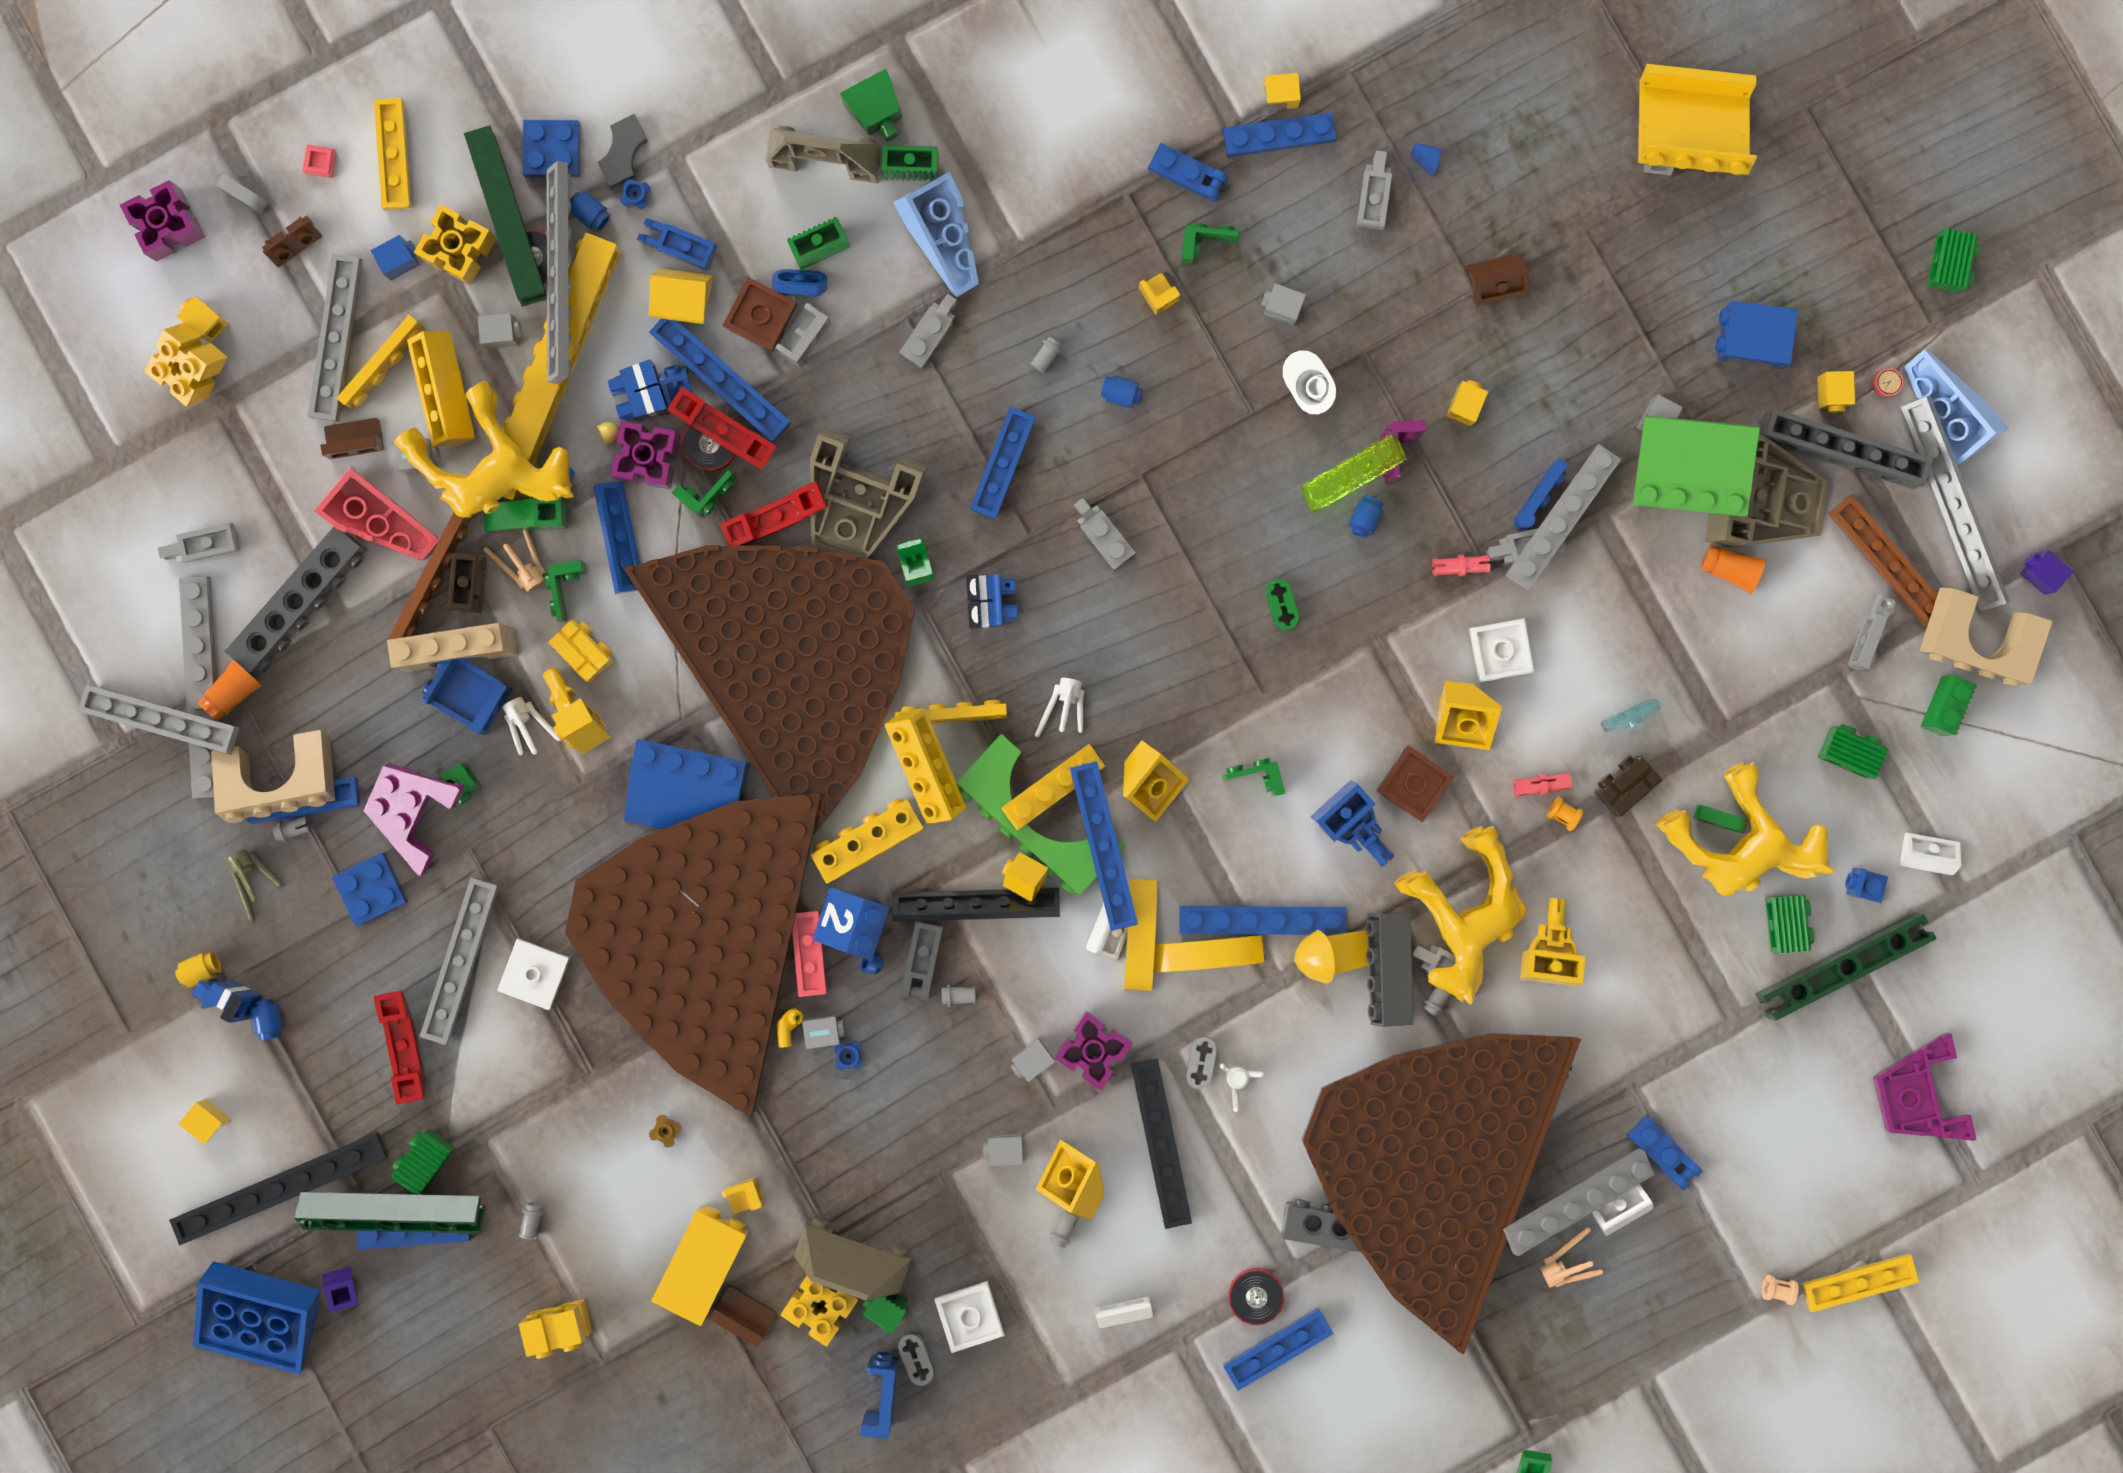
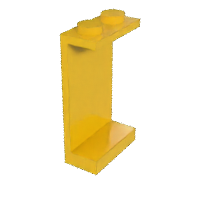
M708 1205L705 1208L700 1206L696 1210L651 1302L699 1326H702L706 1320L710 1308L750 1231L745 1228L746 1225L735 1218L728 1220L720 1216L721 1212Z

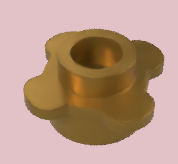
M659 1115L656 1118L657 1123L654 1129L649 1132V1137L653 1141L658 1140L662 1142L667 1148L672 1147L675 1144L674 1138L677 1133L681 1132L682 1126L679 1122L668 1119L666 1115ZM666 1128L668 1130V1133H663V1129Z

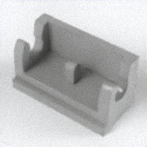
M806 303L799 316L774 349L800 367L831 324L829 317Z

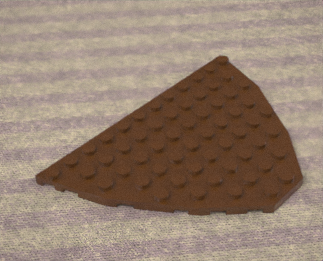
M707 545L624 568L773 797L822 793L813 833L814 836L860 778L900 684L915 608L885 562L811 546Z
M822 793L731 802L638 839L576 879L565 935L606 999L677 1073L730 1104L734 1109L740 1110L749 1116L754 1114ZM680 891H682L683 893H685L689 898H691V899H692L695 903H697L699 906L697 907L693 902H691V901H690L685 895H683Z
M1488 1033L1395 1054L1321 1087L1301 1140L1334 1214L1393 1298L1461 1354H1464L1505 1246L1507 1238L1503 1229L1511 1225L1515 1219L1580 1044V1038Z

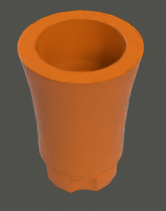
M1710 544L1702 560L1701 570L1709 572L1710 575L1729 582L1751 595L1760 581L1765 568L1766 558L1750 556Z
M232 659L225 671L204 693L205 696L197 704L212 718L219 721L224 713L227 715L235 706L262 685Z

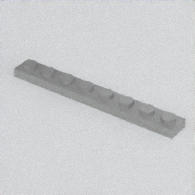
M556 161L547 169V383L551 384L561 383L569 377L572 370V363L569 360V348L572 342V337L569 333V321L572 311L571 307L568 306V295L571 291V280L568 279V269L571 264V254L568 253V242L571 237V228L568 226V215L571 210V202L568 200V188L571 183V176L568 173V163Z
M1926 396L1901 406L1918 453L1933 458L1928 478L1973 595L1979 597L1977 601L1979 611L1982 612L2010 602L1931 396Z
M210 577L179 578L187 713L216 721L197 704L205 696L204 693L216 681ZM189 743L192 799L213 798L211 751L214 750Z

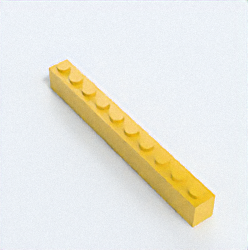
M587 232L583 239L580 238L575 247L576 258L568 269V279L571 280L568 306L571 307L572 311L569 321V333L572 337L569 348V360L572 363L571 373L567 379L559 384L547 383L546 318L544 324L545 334L542 341L539 340L535 345L533 352L535 356L532 366L529 365L524 372L523 381L525 383L522 390L516 393L513 400L514 410L511 417L508 416L502 428V431L521 448L533 466L541 451L621 254V249L617 244ZM514 489L504 495L503 498L510 501L521 500L523 493Z

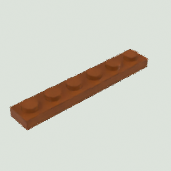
M1849 495L1833 508L1828 515L1927 629L1938 594L1854 496Z
M455 512L453 513L389 638L397 639L416 636L418 632V626L416 625L420 617L425 616L431 606L429 600L433 592H437L443 583L444 577L442 575L446 567L451 566L452 553H456L454 551L459 542L462 543L466 539L469 532L467 526L471 518H475L478 513L467 518L459 517Z

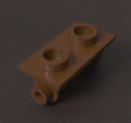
M307 215L303 218L300 216L286 227L289 232L288 234L284 235L280 231L269 240H266L265 245L262 247L263 253L277 267H280L323 235L313 226L314 223Z

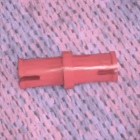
M1457 555V558H1434L1432 560V568L1435 567L1433 575L1458 574L1460 577L1465 576L1466 573H1489L1490 564L1487 563L1490 561L1489 555L1475 557Z
M1569 772L1549 776L1538 774L1535 778L1513 780L1515 797L1533 794L1546 796L1548 792L1571 790L1572 788Z

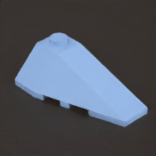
M950 172L893 201L906 228L955 297L979 284L973 251L970 250L968 242V224L965 223L963 216V198Z
M1924 349L1904 367L1916 397L1921 399L1931 396L1958 467L1988 447L2009 429L2007 424L1987 402L1928 349Z

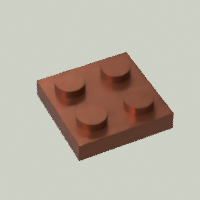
M747 277L723 323V327L773 352L798 303Z
M1407 745L1376 791L1419 821L1424 822L1454 776Z

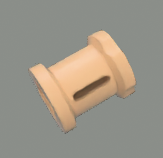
M1772 1275L1765 1277L1762 1285L1763 1299L1771 1300L1773 1298L1785 1301L1788 1305L1793 1306L1798 1295V1283L1796 1281L1790 1280L1786 1282L1777 1280Z

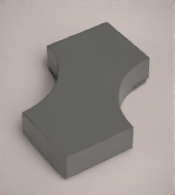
M635 114L610 125L612 130L611 148L607 155L597 162L611 189L624 183L627 179L635 177L633 169L635 154L648 141Z

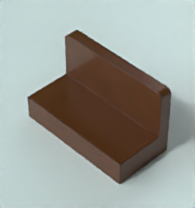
M1520 254L1508 255L1466 266L1467 273L1472 280L1473 300L1476 306L1530 293L1529 269Z
M378 418L324 427L326 444L320 445L322 456L330 460L385 451L380 420Z
M729 1286L709 1320L758 1347L777 1313L737 1288Z

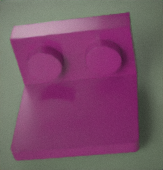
M1425 420L1392 421L1384 429V433L1380 434V448L1385 450V461L1381 463L1382 477L1387 478V484H1393L1400 478L1399 445L1414 444V440L1419 439L1426 432Z

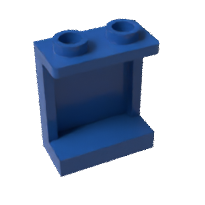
M1731 301L1725 308L1721 309L1719 315V325H1722V330L1715 344V351L1719 352L1718 360L1724 361L1727 358L1768 363L1772 364V368L1777 369L1786 368L1791 364L1798 310Z
M463 658L439 662L436 668L438 670L434 680L431 679L427 682L422 691V694H424L422 701L426 704H431L470 727V730L477 734L485 735L513 687Z
M877 1352L876 1355H871L867 1373L883 1376L880 1412H865L860 1436L889 1439L893 1423L899 1357H893L892 1353Z

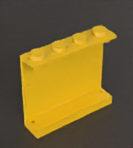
M1646 64L1639 81L1638 163L1651 166L1661 165L1679 169L1689 168L1706 172L1717 171L1734 175H1748L1757 159V155H1750V96L1756 86V75Z

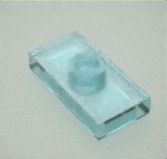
M1657 699L1647 700L1601 722L1602 728L1606 732L1626 725L1627 728L1633 727L1643 722L1641 717L1661 709V706Z

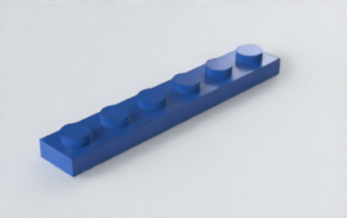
M660 319L649 331L658 342L772 443L791 424L783 414L678 321Z
M1095 761L1071 767L1070 771L1110 930L1114 931L1138 925L1098 763Z
M1179 906V934L1310 935L1316 930L1322 931L1325 935L1346 933V907Z

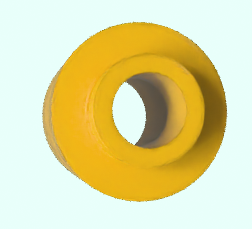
M203 952L179 962L175 973L181 985L185 984L188 988H192L197 985L199 980L208 981L215 978L222 968L214 952L208 954Z

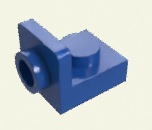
M672 365L664 368V372L660 373L659 380L667 407L670 406L681 387L693 393L687 366L680 368V365Z
M1852 868V872L1848 873L1845 881L1846 895L1882 903L1888 876L1862 868Z

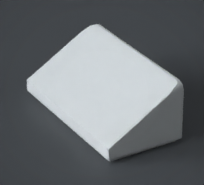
M1906 832L1904 834L1900 866L1954 875L1962 866L1960 842Z
M1104 903L1086 949L1097 955L1117 961L1127 938L1128 927L1111 931Z
M1638 1184L1593 1211L1592 1214L1605 1236L1653 1210V1203L1642 1186Z
M1148 1296L1104 1305L1095 1309L1099 1328L1153 1317Z

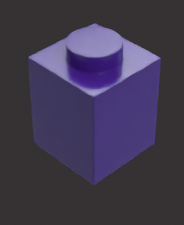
M2050 550L2032 553L2024 561L2025 568L2020 574L2040 592L2047 595L2056 593L2074 571Z
M351 1267L322 1274L323 1288L330 1313L358 1305L357 1289Z

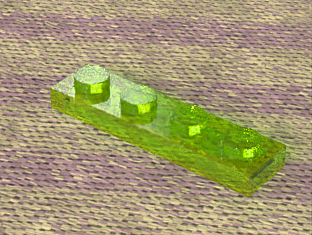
M1390 434L1301 486V490L1310 511L1317 512L1407 459L1397 436Z

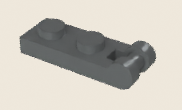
M916 921L900 997L908 999L911 996L919 998L921 1002H928L943 926ZM913 978L922 979V987L913 986Z

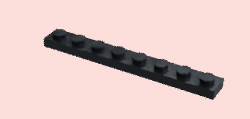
M376 1132L174 1217L169 1222L180 1246L299 1196L300 1192L311 1191L387 1159L389 1156L379 1132Z

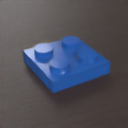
M523 120L524 177H547V169L556 161L568 163V173L570 176L580 177V122L578 120Z
M380 853L332 877L355 927L408 903L385 853Z

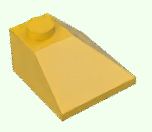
M1445 680L1439 703L1435 743L1490 750L1502 706L1474 684Z
M1141 740L1124 762L1123 796L1154 822H1157L1190 779L1163 755Z
M1060 1140L1036 1190L1069 1213L1092 1220L1104 1197L1100 1165L1073 1146Z

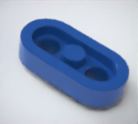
M782 269L772 275L773 289L783 295L801 294L818 297L828 289L827 276L819 271Z

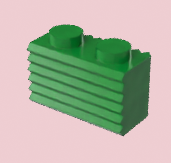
M882 145L881 169L886 181L889 178L891 180L895 178L897 181L900 178L902 181L905 179L908 181L910 179L913 181L916 179L918 181L922 179L924 181L927 179L932 181L938 178V147Z
M833 217V220L828 219V222L823 221V224L818 223L817 227L813 226L812 229L808 228V231L803 230L802 234L798 233L797 236L793 235L792 238L788 237L787 239L800 270L850 248L837 217Z
M1950 228L1944 229L1937 234L1927 287L1959 294L1967 290L1968 287H1971L1975 278V271L1971 270L1973 260L1977 259L1980 252V244H1977V234L1951 230Z
M1956 675L1941 676L1920 727L1940 736L1958 734L1957 730L1960 729L1959 725L1962 724L1961 720L1964 719L1963 715L1966 714V709L1969 708L1968 704L1971 703L1970 699L1973 698L1972 694L1975 693L1974 689L1977 688V685Z
M1840 724V727H1830L1818 758L1865 779H1876L1889 750L1881 746L1882 740L1870 735H1866L1865 738L1856 735L1857 730L1845 724Z
M1794 894L1765 897L1770 951L1777 954L1810 951V944L1814 943V932L1811 927H1808L1807 916L1811 915V904L1808 899H1805V895Z
M431 1129L423 1133L417 1132L408 1144L412 1147L406 1156L402 1154L392 1166L395 1171L391 1178L414 1195H422L456 1149L455 1146Z
M899 1293L868 1301L865 1300L862 1304L866 1307L863 1316L892 1334L906 1312L909 1303L908 1298L904 1299L903 1295L899 1296Z

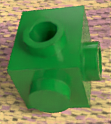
M459 763L439 776L441 781L451 784L459 783L465 786L457 804L458 806L472 799L471 793L482 786L467 763Z

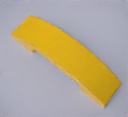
M1130 879L1129 890L1138 925L1130 926L1127 929L1124 989L1152 991L1157 880Z
M1262 935L1155 944L1154 972L1199 970L1264 963Z

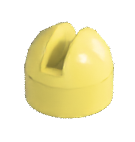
M604 422L596 426L606 446L617 440L619 428L615 423Z

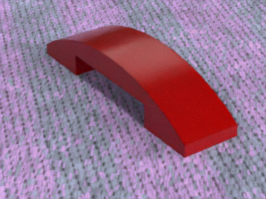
M684 387L680 388L667 411L761 470H763L777 448L768 440L745 428Z
M815 481L793 491L791 495L748 514L743 513L721 523L720 526L728 546L746 545L784 530L827 508V504L818 481Z
M400 990L374 995L378 1021L383 1024L393 1072L391 1083L396 1105L425 1099L420 1051L412 1016L404 993Z

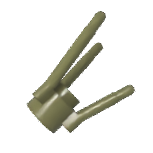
M244 849L229 856L226 862L230 867L229 871L234 878L248 919L253 921L254 915L245 892L246 889L252 902L257 901L254 890L247 878L248 875L255 871L253 866L255 865L277 887H282V882L260 862L255 853L249 855L247 850Z

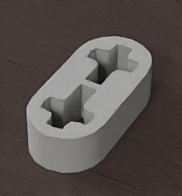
M222 174L216 184L218 188L262 214L269 203Z
M1207 1036L1197 1037L1191 1045L1186 1079L1188 1084L1195 1089L1206 1088L1212 1078L1217 1047L1215 1042ZM1203 1041H1206L1208 1047L1212 1048L1211 1052H1206L1204 1061H1201L1200 1051L1196 1050L1197 1045L1201 1046ZM1201 1064L1203 1065L1202 1073L1206 1075V1079H1201L1200 1083L1196 1084L1191 1074L1196 1073L1198 1065Z
M907 1332L899 1341L898 1349L910 1380L915 1385H927L932 1380L934 1374L932 1360L921 1335L916 1332ZM907 1339H911L913 1343H918L915 1348L917 1356L913 1357L910 1349L905 1350L904 1347L907 1344ZM916 1361L920 1362L923 1369L928 1368L925 1378L914 1374L917 1371Z

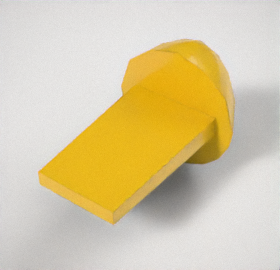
M1316 930L1299 943L1295 951L1294 962L1298 969L1308 978L1329 984L1335 974L1369 966L1366 959L1368 949L1366 930L1326 936L1320 930Z

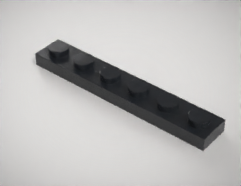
M1041 888L1032 902L1009 889L893 893V922L1060 917L1059 888Z
M1158 1058L1131 1063L1164 1227L1169 1229L1192 1224Z

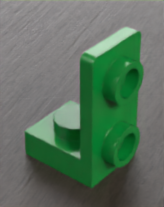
M1191 223V226H1185L1181 265L1192 266L1193 257L1199 258L1200 241H1195V239L1238 243L1240 231H1234V227L1225 225L1218 226V229L1207 228V225L1204 223Z
M727 470L700 503L698 500L701 496L689 486L684 490L678 485L672 491V494L701 518L704 514L707 516L714 510L717 505L715 501L722 493L726 495L735 485L733 480L736 476L730 470Z
M581 560L547 566L548 573L545 574L547 589L552 591L553 600L549 602L552 616L556 617L559 622H567L560 578H563L564 582L579 580L580 575L587 574L586 563Z
M1269 758L1254 761V767L1245 770L1242 765L1227 768V774L1222 775V780L1225 781L1265 770L1266 776H1262L1266 793L1271 792L1272 797L1285 794L1277 761L1270 763Z

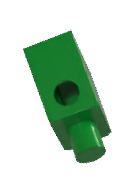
M886 68L840 93L843 104L868 135L880 131L885 142H889L899 136L900 133L894 122L900 120L902 114Z

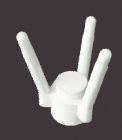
M1061 678L1060 684L1055 685L1053 695L1035 733L1036 738L1040 737L1059 696V701L1064 702L1059 731L1064 732L1070 703L1075 704L1077 699L1078 732H1083V697L1085 691L1081 690V681Z
M518 697L502 707L506 713L504 718L509 725L520 756L524 752L516 726L519 727L533 755L537 754L534 743L524 725L530 719L529 714L557 741H561L550 724L535 710L531 701L525 703L522 697Z
M1220 1064V1068L1227 1072V1083L1232 1087L1233 1110L1238 1112L1239 1090L1247 1086L1249 1078H1262L1264 1073L1253 1070L1246 1071L1241 1066L1230 1067L1226 1064Z

